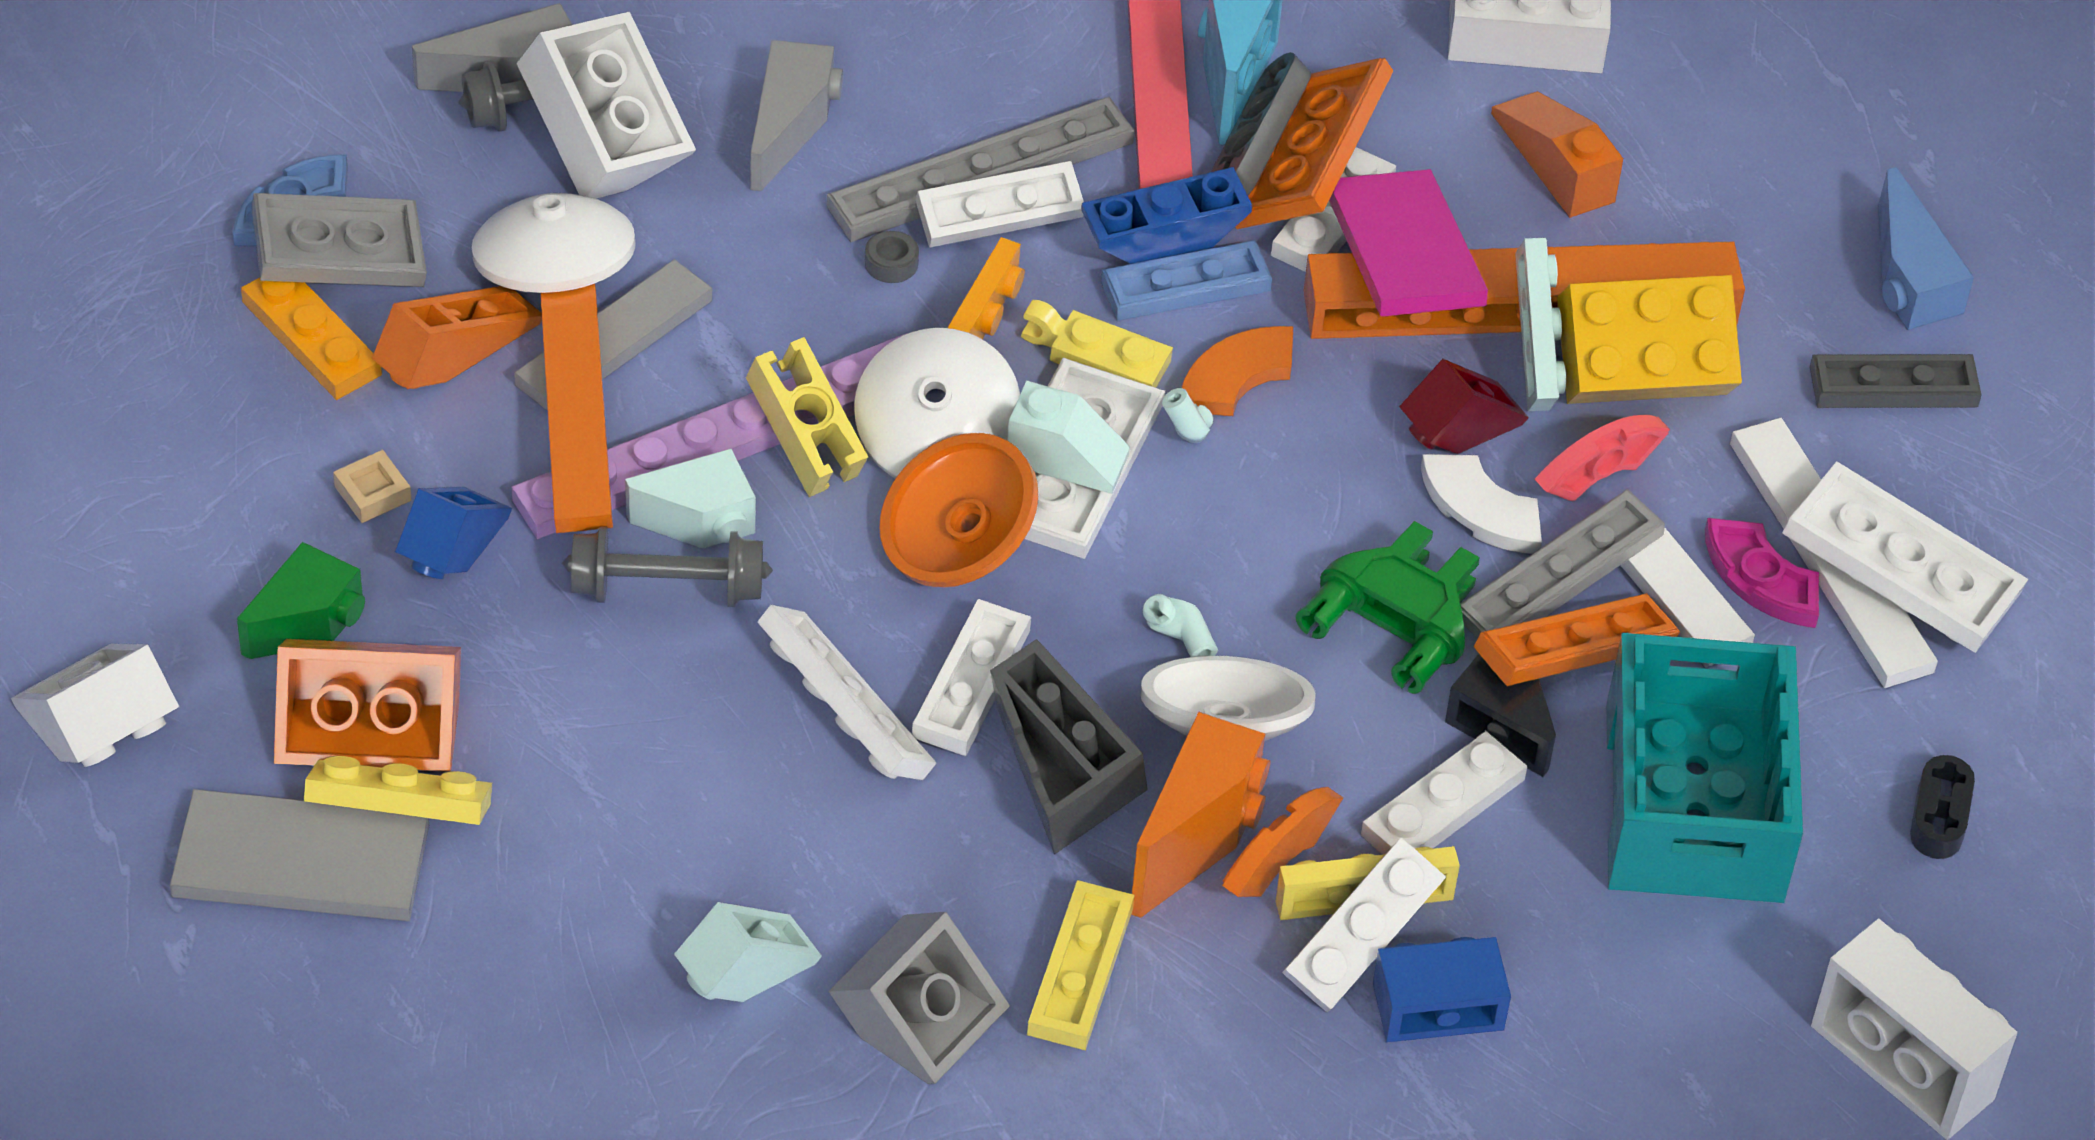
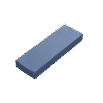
M1252 240L1102 269L1101 284L1116 320L1120 321L1271 291L1272 277L1256 241Z

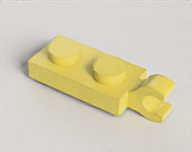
M1032 300L1023 316V319L1028 320V323L1022 331L1021 337L1032 344L1050 347V361L1060 364L1062 358H1066L1156 388L1171 363L1173 347L1072 310L1066 321L1048 303Z

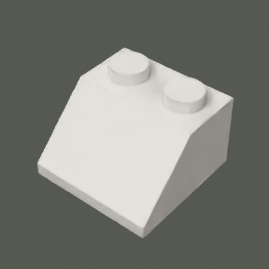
M109 644L11 698L18 712L59 761L82 762L84 767L94 765L114 754L116 750L113 743L131 733L134 739H138L157 731L166 724L163 716L179 707L148 644Z

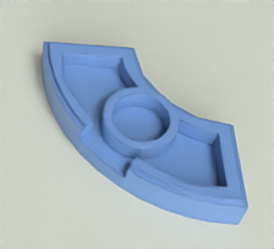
M347 154L321 156L295 163L282 169L283 175L269 182L263 188L261 186L256 187L238 211L233 228L234 246H256L251 208L254 193L346 197Z

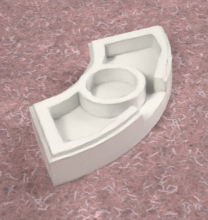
M1423 454L1421 471L1424 484L1431 499L1446 517L1452 516L1473 531L1472 537L1498 548L1533 554L1541 548L1542 539L1538 500L1536 498L1518 496L1497 486L1483 471L1478 455Z

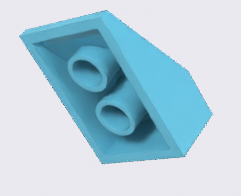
M1205 0L1208 1V7L1205 8L1201 17L1198 37L1205 39L1203 64L1218 143L1221 145H1225L1278 44L1283 0Z

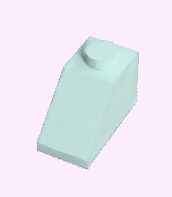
M1026 381L1009 419L1008 441L1022 452L1031 464L1034 472L1112 494L1129 456L1130 446L1080 395Z
M732 449L625 479L626 516L630 524L702 549L723 542L729 543L730 531H738V535L741 538L755 533L756 497Z
M717 902L674 954L688 972L686 977L688 983L698 994L710 1000L718 998L744 1002L814 966L822 957L790 914Z

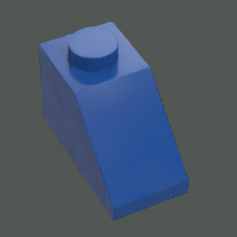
M466 487L418 488L395 552L412 559L411 568L432 578L443 579L445 574L467 572L509 519L512 508Z

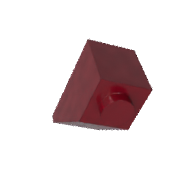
M1442 359L1399 406L1412 422L1409 431L1421 444L1431 450L1438 446L1456 454H1460L1518 428L1529 418L1498 381L1445 359Z

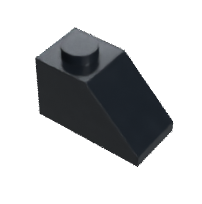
M1478 654L1451 686L1445 723L1474 739L1487 731L1527 765V769L1544 777L1550 767L1556 733L1540 680L1535 679L1506 686L1481 655Z

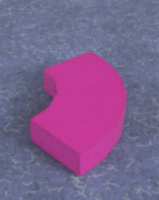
M1707 518L1705 542L1708 554L1724 582L1740 598L1756 609L1788 623L1816 628L1819 617V572L1797 567L1778 554L1767 541L1763 523Z

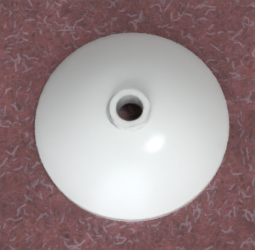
M547 193L532 196L511 204L491 216L475 234L472 242V254L475 267L489 281L513 290L548 293L586 287L612 276L631 259L636 243L632 223L623 213L611 205L598 199L580 195Z
M922 329L893 340L869 362L856 390L854 403L855 422L860 440L868 455L883 471L896 479L903 468L918 454L933 444L952 436L967 433H985L1008 441L1009 419L1019 399L1020 391L1014 373L1007 361L986 341L957 329ZM932 389H941L946 393L943 400L936 403L928 401L925 396Z
M1198 656L1177 659L1151 669L1143 677L1141 683V700L1158 720L1185 736L1188 735L1198 712L1265 733V741L1298 727L1311 716L1315 708L1316 693L1312 684L1307 679L1285 667L1250 658Z

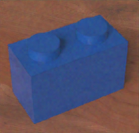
M1460 937L1450 942L1420 945L1400 943L1390 948L1378 949L1373 988L1386 1043L1503 1031L1505 1029L1511 993L1496 937L1480 939Z

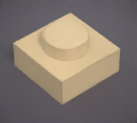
M380 450L333 472L334 487L361 523L412 501L410 485L384 450Z

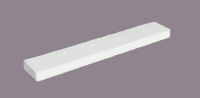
M1781 417L1733 431L1730 445L1784 529L1789 518L1817 486L1821 478ZM1790 539L1808 569L1819 572L1820 588L1884 688L1935 673L1938 660L1906 611Z

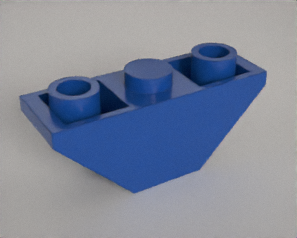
M1234 167L1083 202L1081 204V211L1099 249L1133 264L1211 249L1252 212V203Z

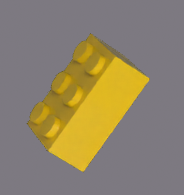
M1732 275L1570 284L1557 297L1562 319L1561 346L1566 370L1565 390L1567 404L1727 395L1742 384Z

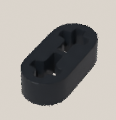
M1940 755L1930 759L1923 769L1918 785L1910 836L1914 847L1920 853L1930 858L1945 859L1955 855L1960 850L1968 826L1975 783L1974 772L1970 765L1955 756ZM1941 779L1951 781L1952 791L1950 797L1940 795ZM1935 817L1945 819L1943 830L1945 835L1934 832L1933 822Z

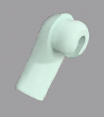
M1183 388L1173 389L1164 396L1162 405L1175 425L1178 435L1191 443L1202 442L1209 434V428L1213 424L1211 411L1204 405L1197 406L1194 404L1187 391Z
M1155 594L1146 600L1143 605V616L1151 629L1158 633L1183 640L1190 657L1215 656L1217 654L1218 648L1201 612L1195 605L1183 600L1167 597L1163 594Z

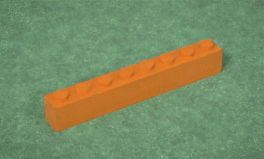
M1734 241L1547 246L1548 255H1555L1558 271L1557 285L1550 288L1552 308H1558L1557 297L1570 284L1732 275L1736 324H1738L1745 286ZM1518 248L1469 249L1488 289L1486 306L1392 316L1379 315L1352 253L1308 254L1303 292L1311 339L1521 332L1515 252Z

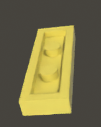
M331 756L325 760L318 759L306 777L304 801L480 825L491 805L492 783L476 781L474 775L466 772L451 771L438 776L418 773L417 768L407 764H388L383 768L360 765V762L352 757Z
M1455 846L1434 849L1430 847L1415 848L1446 876L1424 903L1453 900L1460 867ZM1360 854L1348 859L1322 862L1306 860L1294 865L1280 866L1275 900L1280 920L1334 914L1385 854Z
M1077 880L1028 1021V1036L1086 1051L1133 911L1134 894Z

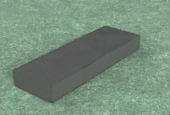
M1973 354L1812 355L1809 367L1817 408H1976L1979 406L1982 395Z

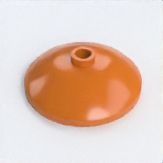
M967 433L952 436L933 444L918 454L903 468L885 497L880 516V538L886 555L903 575L925 586L954 587L984 577L1002 565L1017 550L1031 528L1038 504V484L1035 472L1027 458L1016 446L995 435Z

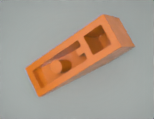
M1538 91L1492 106L1491 114L1569 218L1615 203L1624 158L1597 123Z
M502 286L394 303L372 359L390 374L391 379L395 383L407 389H417L423 386L446 383L540 325L542 313L518 292Z

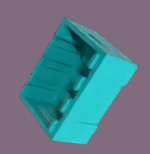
M1622 633L1606 704L1607 749L1613 750V820L1608 838V889L1784 903L1803 836L1796 646ZM1674 660L1738 665L1737 671L1670 666V662ZM1690 763L1701 764L1706 772L1703 774H1693L1688 771L1686 765ZM1692 809H1698L1703 811L1706 816L1687 815V812Z

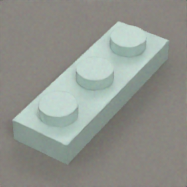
M1525 238L1515 252L1527 409L1528 411H1549L1559 399V394H1564L1566 389L1565 365L1563 361H1556L1555 341L1561 339L1562 333L1561 312L1559 308H1552L1550 288L1557 285V261L1555 255H1548L1546 238Z

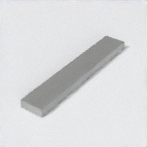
M1109 96L827 194V208L849 241L854 242L919 219L920 215L915 199L917 192L920 190L1071 161L1073 165L1133 144L1134 129Z

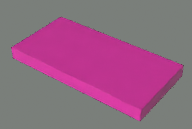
M1431 169L1342 177L1339 179L1329 202L1380 316L1483 307L1487 305L1488 289Z

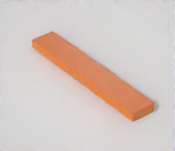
M592 284L568 291L541 293L556 533L597 530L600 526L613 528L596 285Z

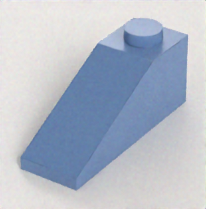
M1898 168L1887 169L1878 204L1882 294L1887 307L1897 313L1907 330L1964 314L1974 279L1973 275Z

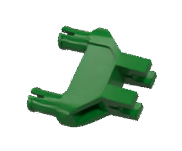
M1414 521L1389 547L1353 552L1331 562L1321 573V588L1296 613V622L1306 634L1318 623L1319 626L1312 632V638L1322 639L1346 610L1349 612L1352 610L1412 644L1413 646L1404 657L1392 667L1391 676L1401 689L1414 677L1415 680L1410 684L1407 692L1417 694L1423 690L1425 684L1441 665L1457 662L1464 653L1465 632L1460 603L1475 586L1476 578L1470 574L1479 565L1480 557L1460 547L1437 573L1424 566L1429 560L1430 552L1424 548L1432 540L1433 531Z

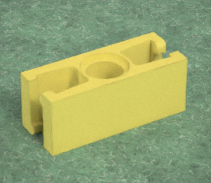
M805 337L791 342L783 359L778 362L773 351L755 357L746 380L808 497L821 493L830 486L828 481L833 471L829 464L823 465L816 449L821 443H825L841 466L840 476L843 482L858 477L868 455ZM777 362L781 372L791 371L797 385L793 391H788L784 387L771 364ZM807 410L817 418L818 424L809 425L803 423L797 418L795 411Z

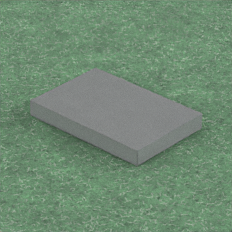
M267 193L253 194L251 208L261 281L424 287L427 271L415 200Z

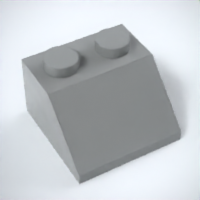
M947 912L904 915L828 991L862 1040L927 1084H936L1010 1007Z

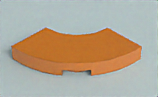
M1293 326L1256 328L1221 340L1206 350L1194 362L1184 379L1182 388L1187 391L1194 404L1197 406L1204 405L1211 411L1212 415L1233 416L1238 401L1253 387L1268 381L1290 380Z
M1321 787L1310 790L1293 800L1286 807V810L1291 815L1283 814L1276 818L1268 828L1263 827L1230 868L1222 881L1224 882L1222 886L1237 897H1261L1275 876L1280 872V866H1286L1299 853L1315 846L1342 802L1343 797L1329 787Z

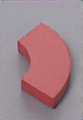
M1633 415L1610 422L1590 432L1565 449L1538 474L1535 481L1546 492L1575 501L1600 479L1621 470H1637L1669 434L1670 429L1659 417L1653 415Z

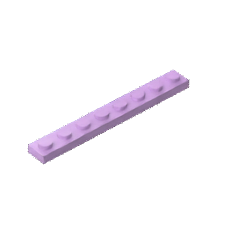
M901 336L821 366L847 418L855 415L856 390L867 365L881 349ZM794 378L782 381V384L788 391H793L797 387ZM754 393L608 449L612 510L626 505L625 479L728 449H732L738 461L779 445L780 442ZM807 410L795 411L797 418L803 423L809 425L818 424L817 418ZM548 472L512 486V501L536 539L555 533L552 473Z

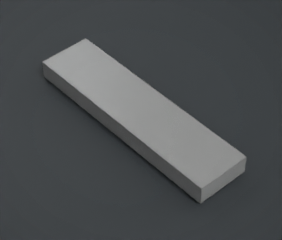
M674 259L599 312L602 379L712 301V287ZM543 352L515 372V386L548 411Z
M1626 489L1460 603L1464 626L1478 638L1480 633L1548 616L1664 535L1665 523L1633 493Z

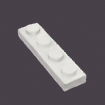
M770 605L758 620V623L772 638L770 642L771 648L782 659L794 664L804 675L802 683L811 694L831 706L837 713L835 721L838 726L851 737L860 740L870 751L871 754L868 758L871 764L889 778L895 779L897 776L924 780L936 765L935 760L809 616L803 611Z

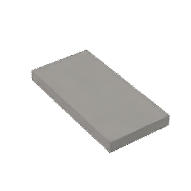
M193 789L171 878V896L194 900L410 921L430 826L429 818L305 802L304 800Z

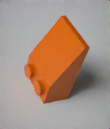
M1198 712L1137 843L1132 894L1135 896L1131 915L1139 918L1146 915L1235 850L1246 827L1252 829L1257 827L1266 800V796L1260 793L1270 768V760L1262 758L1265 733Z

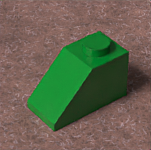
M302 542L238 616L237 625L241 655L249 659L275 655L278 652V646L286 639L334 641L346 626H353L363 612L365 597L362 594L360 569Z

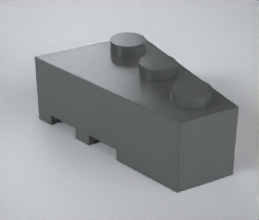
M1037 639L990 670L999 715L1054 855L1148 790L1143 753Z

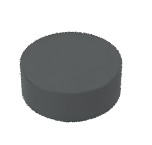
M884 231L875 234L868 240L865 247V268L873 278L886 283H899L908 280L916 273L919 263V247L911 236L899 231Z

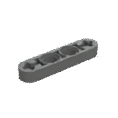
M1294 53L1283 54L1264 70L1211 172L1234 167L1247 195L1256 186L1311 77V71Z

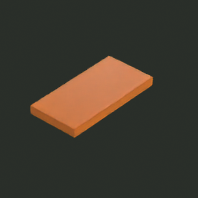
M1377 58L1311 73L1310 80L1256 186L1248 195L1252 203V212L1236 226V229L1324 211L1393 73V69L1385 58Z

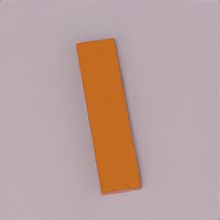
M1645 593L1480 633L1473 647L1504 684L1510 686L1616 660L1622 633L1678 637L1680 631L1652 598Z

